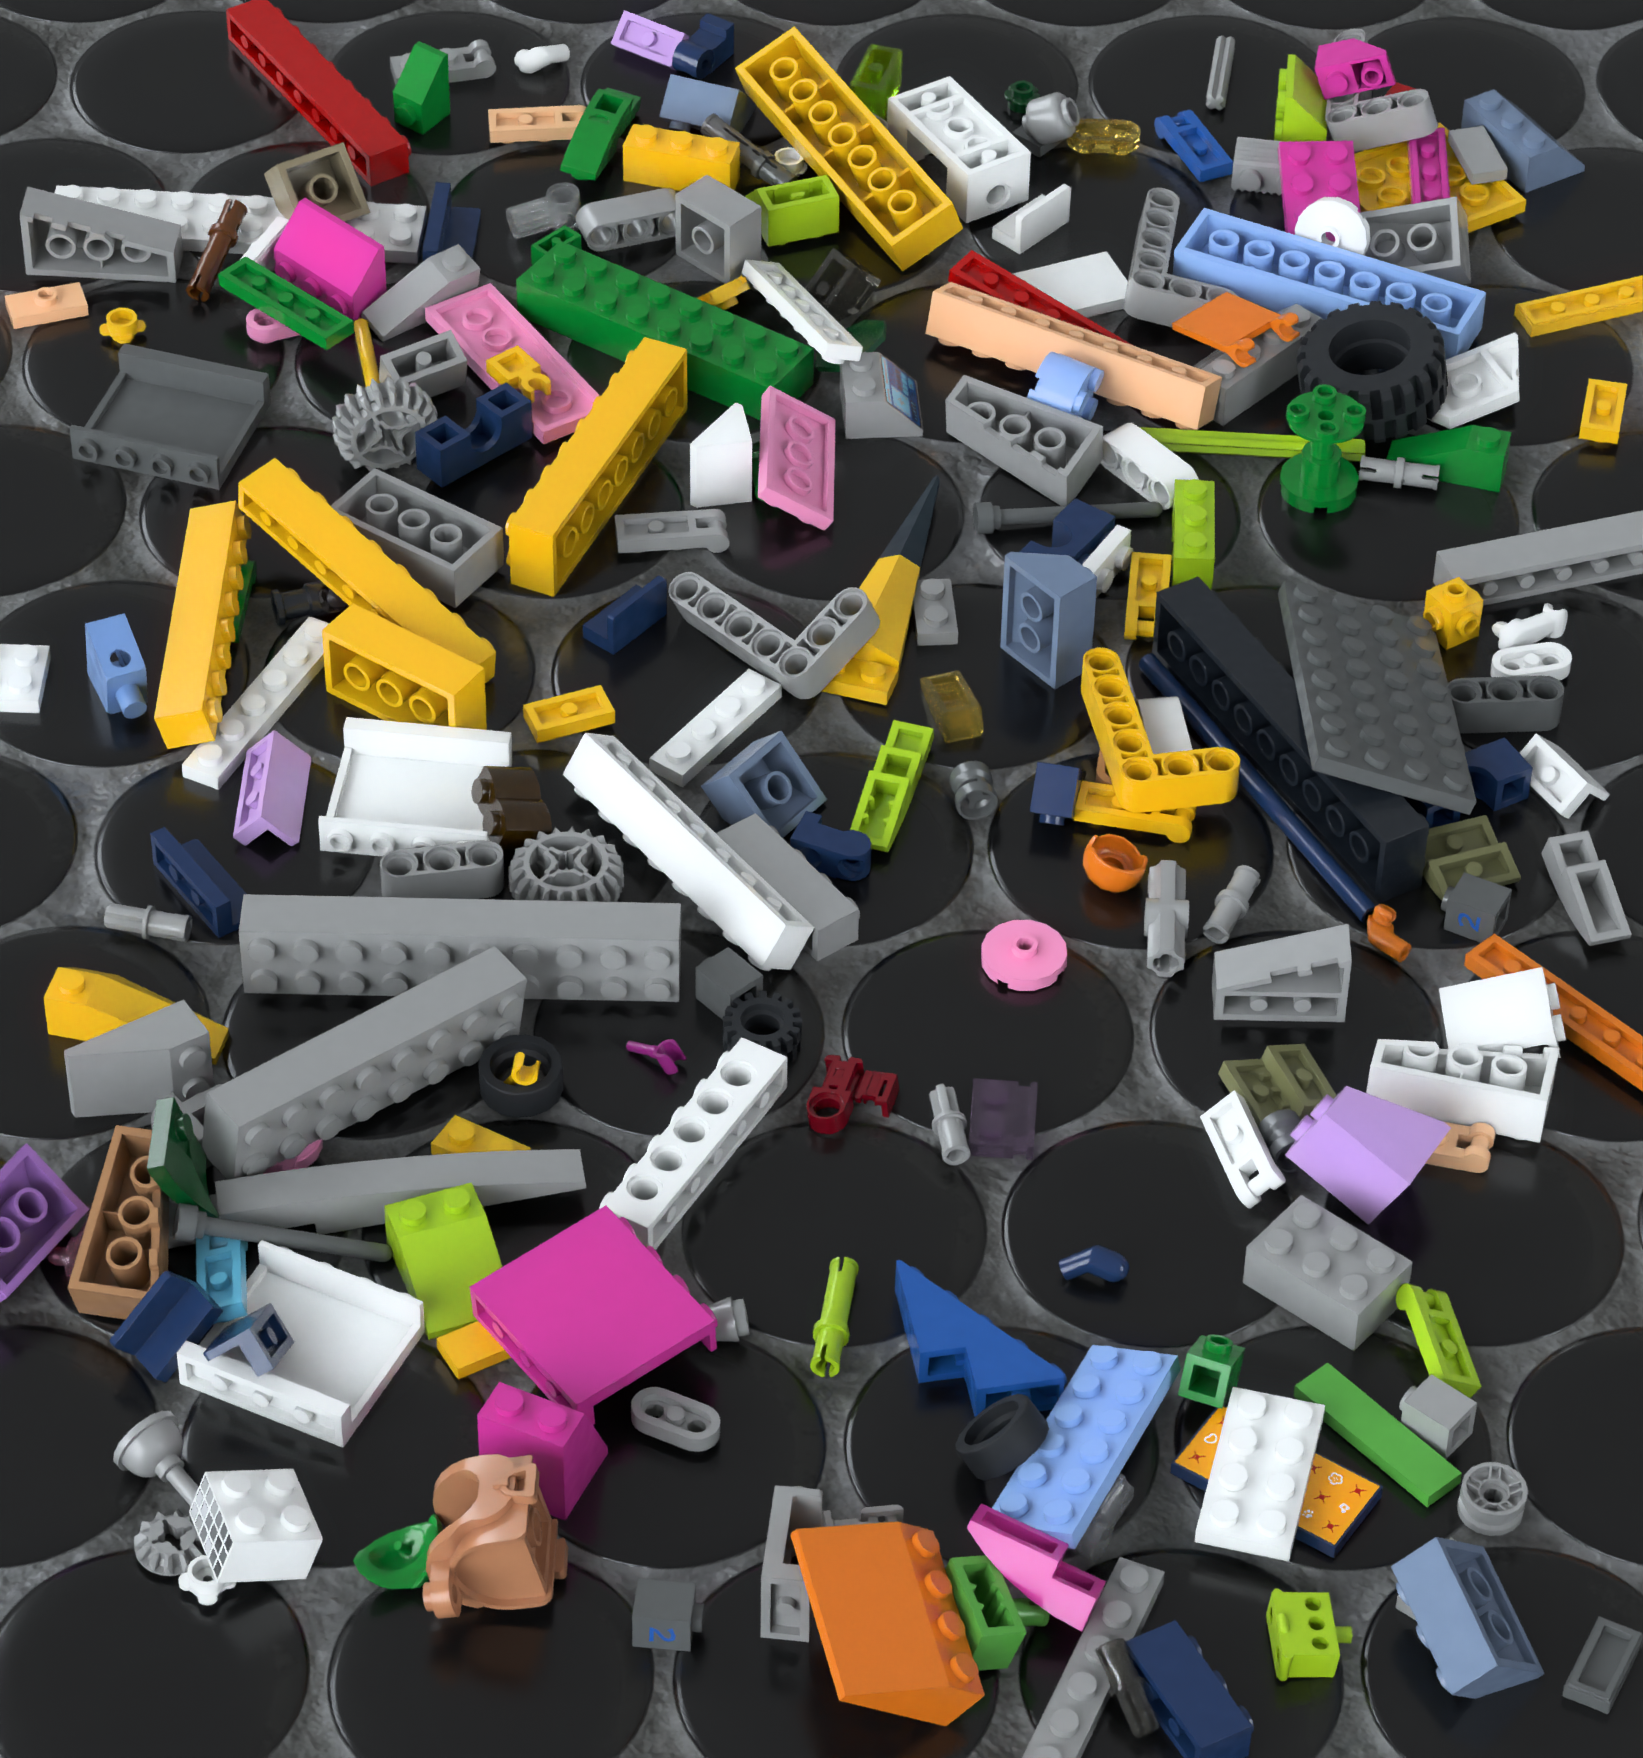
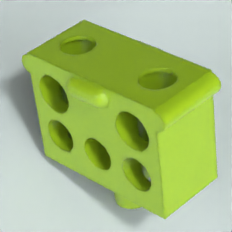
M1276 1588L1271 1593L1266 1620L1276 1677L1280 1681H1286L1288 1677H1334L1340 1658L1338 1643L1352 1642L1351 1626H1335L1329 1592H1282L1281 1589Z

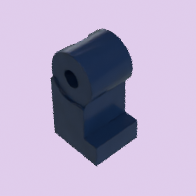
M709 13L704 15L700 19V28L690 38L680 41L672 58L673 68L686 72L697 79H703L709 73L711 74L734 54V23Z
M809 811L805 812L790 838V846L800 850L806 860L819 873L848 881H857L865 878L871 869L870 838L860 831H842L822 825V815Z

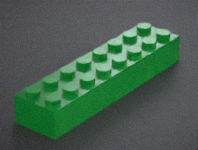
M559 241L516 279L517 311L526 320L623 362L626 361L628 353L631 350H635L644 337L687 349L688 390L728 407H731L734 403L741 404L746 415L760 421L761 396L769 386L798 399L813 385V347L565 242Z

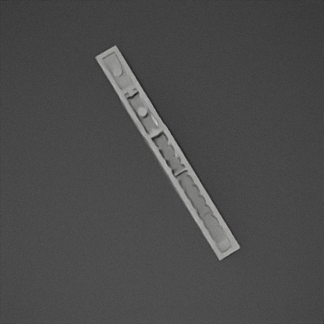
M580 1149L490 1151L368 1160L216 1181V1194L210 1195V1198L220 1219L284 1229L315 1223L317 1234H328L385 1224V1205L472 1182L482 1207L586 1189ZM174 1201L169 1202L168 1249L196 1244V1238H194L193 1242L173 1239L174 1217L178 1206Z

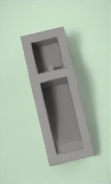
M1589 831L1548 838L1541 853L1566 912L1588 945L1592 946L1629 939L1632 934L1606 860L1599 861Z

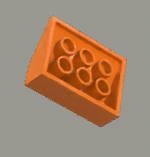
M898 1521L795 1529L790 1534L839 1701L947 1726L985 1696L978 1675V1666L973 1659L965 1633V1625L952 1592V1583L947 1576L940 1554V1545L934 1531Z

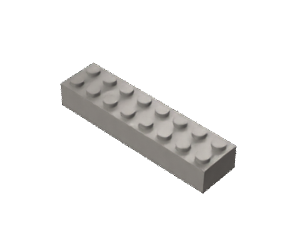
M493 946L206 1092L202 1148L207 1155V1159L227 1180L263 1174L266 1169L274 1166L277 1162L280 1163L285 1159L295 1158L305 1147L316 1140H329L337 1135L339 1131L358 1121H366L375 1112L393 1103L404 1101L421 1088L429 1084H437L446 1075L464 1066L475 1064L481 1058L483 1051L494 1041L509 1035H519L527 978Z

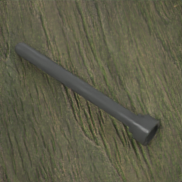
M976 502L973 505L975 534H992L994 529H1000L1001 525L1053 523V519L1067 506L1000 509L999 505L993 506L991 502ZM1159 502L1091 505L1115 516V519L1152 518L1160 516L1163 511L1162 505Z
M179 1203L174 1217V1240L193 1242L194 1238L202 1239L203 1235L259 1243L263 1240L276 1246L378 1262H387L393 1255L391 1247L387 1244L207 1217V1213L199 1211L196 1205Z

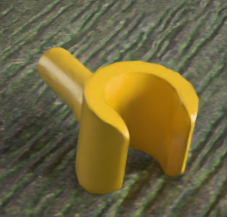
M523 1052L516 1053L511 1075L503 1083L514 1086L517 1083L527 1086L534 1084L538 1078L541 1062L537 1060L534 1065L525 1066L523 1065L525 1054Z

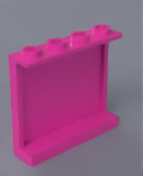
M606 1205L469 1287L473 1316L550 1401L585 1413L592 1425L595 1424L594 1405L698 1341H701L711 1352L717 1349L715 1328L718 1327V1322L710 1307L705 1303L699 1304L690 1295L685 1281L677 1274L672 1276L663 1266L656 1250L652 1246L645 1247L636 1237L631 1224L624 1217L618 1218Z

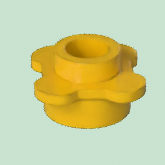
M117 308L110 311L106 316L107 323L99 327L101 335L111 336L113 340L121 344L131 342L135 334L146 329L145 322L137 320V314L128 308Z

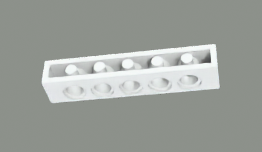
M741 1037L730 1052L725 1051L721 1055L716 1069L708 1079L703 1078L698 1083L689 1102L684 1107L680 1106L677 1108L672 1116L670 1125L661 1135L657 1134L653 1137L646 1154L637 1164L633 1163L629 1166L622 1183L617 1189L605 1195L599 1209L606 1205L618 1218L624 1217L633 1227L639 1241L645 1247L652 1246L656 1250L786 1090L787 1057Z

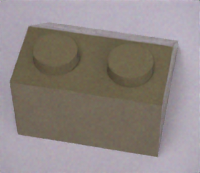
M344 142L277 164L264 173L277 209L288 220L299 201L304 198L344 222L371 213Z

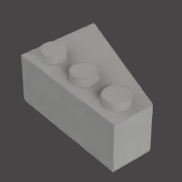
M1349 924L1215 952L1212 974L1214 1020L1345 1022L1352 964Z

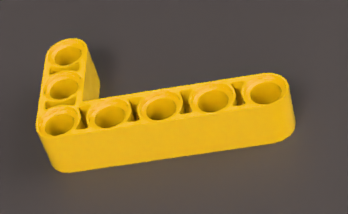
M1104 647L1090 649L1084 654L1081 694L1118 803L1122 808L1133 813L1223 804L1230 802L1236 797L1240 757L1235 751L1225 747H1214L1153 754L1118 654Z

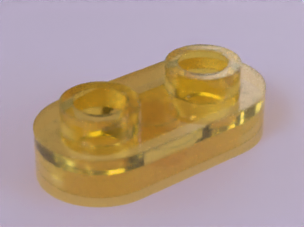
M1082 118L1079 120L1074 134L1067 138V144L1070 148L1082 154L1114 153L1117 155H1127L1138 149L1141 130L1137 124L1128 120Z

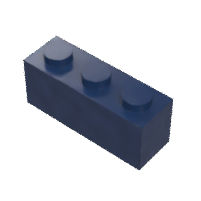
M1176 1620L1125 1641L1122 1672L1183 1758H1245L1249 1756L1251 1734L1254 1732V1724L1249 1712L1244 1706H1238L1228 1693L1227 1684L1221 1673L1217 1670L1212 1671L1203 1658L1197 1640L1192 1635L1187 1636Z

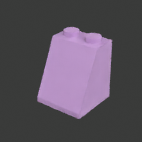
M1346 1086L1334 1099L1328 1094L1323 1097L1310 1113L1314 1119L1306 1115L1290 1134L1296 1141L1285 1156L1369 1225L1412 1183L1451 1127L1438 1119Z

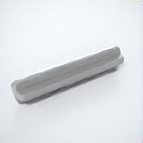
M1221 35L1216 39L1206 96V106L1210 110L1213 108L1222 110L1226 104L1235 51V39L1231 36L1226 38Z

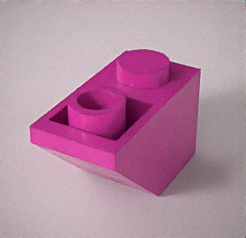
M1354 38L1318 46L1315 72L1324 100L1388 87L1396 83L1387 51Z

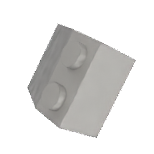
M1457 196L1359 212L1363 218H1366L1370 227L1371 240L1367 253L1364 256L1461 285L1471 284L1467 214Z
M184 999L64 1050L70 1106L75 1118L151 1113L156 1106V1101L164 1098L171 1092L181 1102H184L197 1093L214 1087L209 1031Z

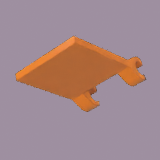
M1229 292L1223 293L1172 323L1174 331L1227 353L1238 366L1243 368L1256 362V357H1252L1248 353V351L1255 347L1252 339L1271 328L1285 342H1290L1300 336V332L1295 331L1291 327L1299 321L1298 315L1289 312L1280 315Z

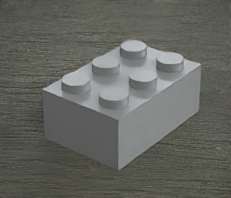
M1300 1195L1246 1247L1243 1284L1355 1351L1398 1308L1396 1305V1293L1402 1284H1410L1413 1262Z

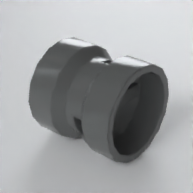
M967 761L961 763L950 774V784L955 794L957 811L963 818L970 820L988 817L995 811L998 804L997 795L992 786L993 779L990 769L982 762Z
M1289 1109L1278 1110L1269 1114L1261 1121L1258 1127L1276 1166L1281 1172H1294L1301 1169L1285 1156L1296 1141L1290 1134L1301 1121L1297 1113Z

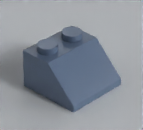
M670 74L659 117L670 123L669 129L690 133L691 128L701 131V126L706 118L715 113L730 127L741 133L754 113L756 104L738 89Z
M782 731L753 741L701 785L720 816L727 823L733 825L756 813L765 823L774 826L782 838L799 824L806 811H815L827 800Z

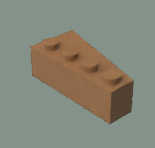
M115 1126L68 1284L69 1293L79 1313L126 1320L162 1273L168 1271L169 1196L158 1186L147 1170L152 1130Z

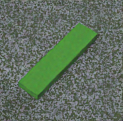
M1326 1363L1295 1385L1294 1397L1297 1400L1325 1405L1323 1421L1426 1507H1429L1461 1483L1462 1472L1329 1363Z

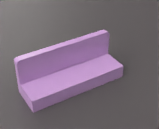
M275 730L246 751L233 838L244 846L251 843L267 830L290 846L297 844L300 839L311 757Z

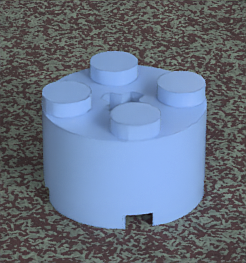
M1052 351L1041 363L1035 377L1040 379L1035 390H1029L1027 398L1090 421L1098 405V399L1093 398V392L1099 389L1104 371Z

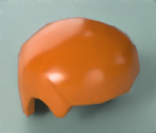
M1112 834L1094 835L1087 844L1083 855V867L1088 879L1100 889L1112 893L1126 892L1135 887L1143 878L1148 862L1147 856H1141L1137 847L1125 837Z

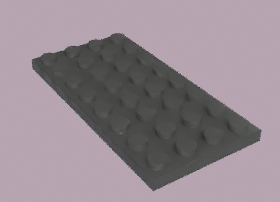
M1283 581L1278 592V598L1312 770L1470 815L1477 801L1452 698L1450 697L1449 688L1448 691L1446 689L1448 682L1436 632L1431 629L1432 625L1430 622L1419 616L1407 617L1393 613L1382 605L1370 606L1359 603L1344 594L1332 595L1318 591L1307 583L1295 584Z

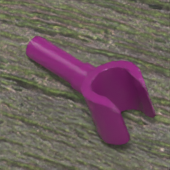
M673 1039L665 1040L658 1046L631 1040L626 1045L627 1051L657 1059L664 1072L668 1075L678 1072L675 1061L687 1060V1057Z

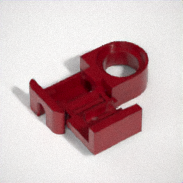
M828 1055L825 1057L827 1075L822 1087L813 1086L806 1104L808 1121L812 1130L820 1134H833L841 1131L847 1125L853 1111V1100H855V1103H861L863 1099L864 1104H867L869 1100L874 1101L875 1106H881L882 1117L889 1118L900 1090L897 1074L865 1070L864 1073L863 1061L860 1058L850 1057L848 1061H841V1056ZM828 1107L839 1110L835 1115L829 1117H821L816 1114L819 1110Z

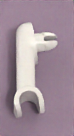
M1546 603L1542 613L1523 620L1515 618L1509 623L1503 621L1496 622L1492 626V631L1499 638L1498 647L1500 650L1531 645L1545 637H1561L1566 627L1568 612L1565 609L1553 610V606Z

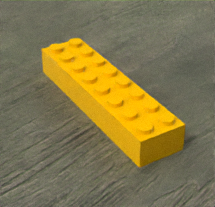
M795 26L735 68L749 98L818 176L827 175L839 195V200L902 272L963 230L958 214L950 199Z
M644 337L637 348L628 353L624 366L618 373L612 375L609 385L602 396L598 395L595 398L591 411L585 419L581 418L575 432L569 441L562 443L558 456L551 465H547L544 468L541 479L534 489L530 488L527 491L523 504L516 513L510 514L506 523L505 533L509 536V551L506 563L507 566H510L511 584L555 597L687 411V349Z

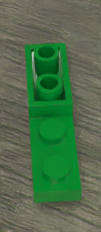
M606 88L605 90L598 89L575 129L561 163L560 171L569 173L578 180L595 181L616 153L619 137L638 113L641 97L611 88Z

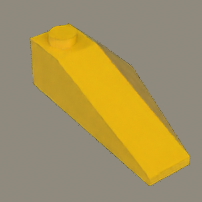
M58 967L44 995L48 1034L82 1041L90 1040L175 1003L119 975L77 967ZM194 1012L209 1031L212 1065H216L228 1039L229 1028Z

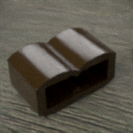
M483 767L480 775L472 784L471 794L473 802L478 805L483 815V831L488 832L490 841L497 843L501 846L502 850H515L524 846L525 839L527 838L536 840L539 831L547 835L552 833L550 813L544 801L541 800L539 782L536 774L530 767Z

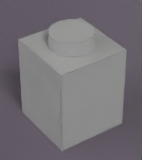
M1432 1374L1420 1386L1409 1388L1400 1402L1399 1409L1402 1411L1401 1423L1445 1459L1473 1433L1477 1402Z

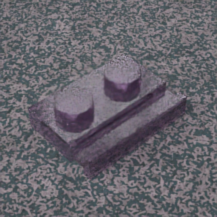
M974 1079L969 1133L971 1156L1013 1158V1154L1026 1155V1159L1033 1160L1038 1083L1031 1082V1087L1018 1086V1081Z

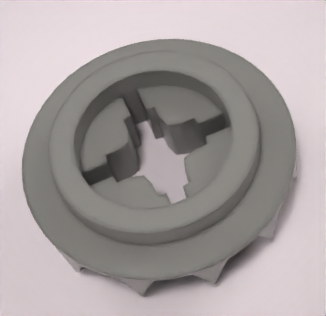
M178 1508L173 1515L167 1516L157 1511L153 1521H142L139 1534L134 1536L135 1554L138 1561L143 1567L155 1574L164 1576L181 1575L187 1572L192 1560L206 1555L191 1516L183 1515ZM166 1534H173L176 1539H180L179 1551L169 1541L165 1542Z

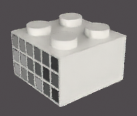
M294 1469L205 1472L189 1510L217 1583L306 1579L323 1541Z

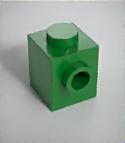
M1215 1334L1201 1335L1187 1352L1178 1396L1222 1409L1230 1399L1232 1388L1237 1387L1245 1348L1233 1345V1341L1225 1336Z

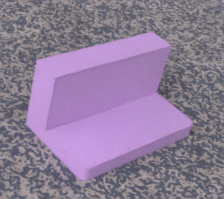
M624 10L610 44L674 69L672 66L674 51L680 41L687 40L690 37L682 32Z

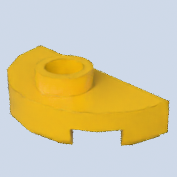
M741 276L697 297V299L725 310L738 304L736 296L751 288L746 277Z

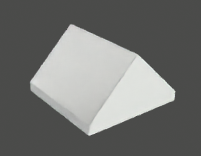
M734 403L690 444V505L696 508L752 502V438L741 404Z

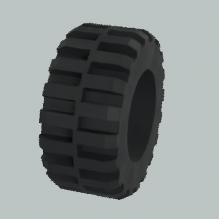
M1370 301V305L1360 306L1359 303L1348 305V309L1343 311L1336 309L1328 314L1327 319L1323 320L1321 318L1311 327V331L1304 335L1297 350L1296 360L1300 394L1313 392L1314 387L1317 385L1327 384L1333 386L1337 392L1353 398L1366 408L1364 427L1361 433L1355 437L1356 439H1363L1364 441L1374 440L1375 443L1386 442V438L1395 436L1396 439L1405 437L1408 431L1412 429L1417 431L1427 423V418L1431 420L1440 410V406L1445 402L1447 396L1448 378L1444 340L1441 333L1436 329V325L1426 316L1423 317L1419 311L1411 307L1406 310L1398 303L1391 302L1390 305H1382L1381 301ZM1370 369H1388V370H1389V371H1386V372H1383V373H1379V374H1374V375H1357V374H1356V373H1358V372L1365 371V370H1370Z

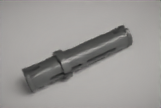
M715 113L709 115L703 122L702 130L700 131L703 135L740 142V162L751 170V175L756 179L762 178L772 186L798 180L795 174L785 169L775 160L776 158L771 152H764Z

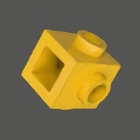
M1457 577L1426 591L1423 618L1432 625L1431 629L1436 632L1438 643L1448 650L1479 636L1484 599L1481 598L1476 590L1469 587L1460 577Z

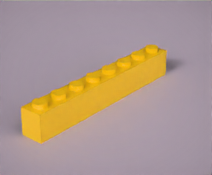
M274 458L239 482L238 508L346 604L350 606L354 603L370 612H374L380 617L484 667L485 683L495 676L496 651L492 644L469 629L460 615L451 613L444 607L430 589L423 588L411 578L410 573L403 565L394 563L386 556L377 542L368 540L361 534L348 517L337 513L321 493L312 491L301 481L295 470L286 468Z
M236 500L190 509L154 715L155 722L167 749L215 741L217 725L223 719L221 700L222 696L227 694L225 675L226 669L231 667L230 643L235 641L234 616H238L240 612L237 597L239 590H242L244 587L241 565L247 564L246 543L247 539H250L252 536L249 518L247 515L241 514Z

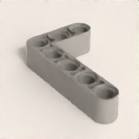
M1357 28L1340 33L1334 40V42L1354 38L1368 43L1365 31ZM1413 89L1372 99V90L1327 99L1325 119L1332 141H1353L1354 152L1422 138L1433 133L1438 127L1428 91L1425 89Z
M1152 188L1147 193L1138 225L1123 306L1126 313L1134 318L1172 327L1173 322L1223 293L1229 292L1236 296L1237 294L1223 287L1167 274L1180 199L1176 193L1166 188Z
M694 572L679 574L672 580L668 589L670 598L682 617L689 624L767 678L781 684L783 689L799 699H810L819 694L876 633L880 624L879 615L866 593L856 587L847 588L838 593L795 640Z

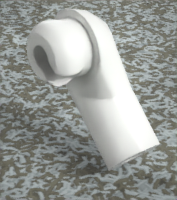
M565 44L534 47L530 50L522 49L516 53L514 62L521 72L532 74L552 63L568 61L570 52Z

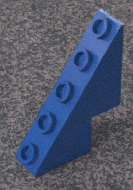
M896 1260L895 1293L918 1383L964 1377L975 1417L993 1403L1016 1394L1028 1396L1038 1411L1052 1410L1064 1392V1386L1067 1384L1066 1375L1060 1367L1042 1359L1032 1352L1024 1342L1012 1338L996 1327L988 1317L976 1313L959 1301L952 1292L943 1290L927 1279L916 1267L909 1266L902 1260Z

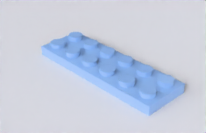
M1092 1345L1046 1419L1049 1427L1046 1439L1033 1455L1016 1468L992 1509L1069 1544L1068 1548L1075 1549L1181 1370L1178 1355Z

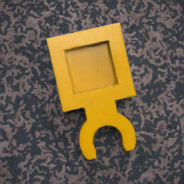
M518 345L486 360V372L500 385L508 383L514 389L519 388L521 394L531 400V403L535 402L534 390H540L547 396L551 394V381L546 375L541 374V365Z

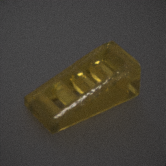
M957 670L920 679L921 688L945 742L959 741L983 734L982 708L960 671Z

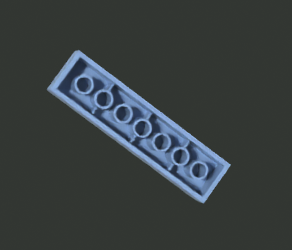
M1207 208L1201 211L1174 251L1173 275L1229 289L1236 293L1238 297L1273 312H1278L1298 304L1325 320L1330 312L1336 309L1340 311L1346 310L1348 305L1359 303L1361 306L1370 305V301H1381L1382 305H1390L1391 302L1401 304L1406 310L1411 307L1436 325V329L1441 333L1444 340L1446 359L1467 352L1482 329L1486 299L1485 291Z

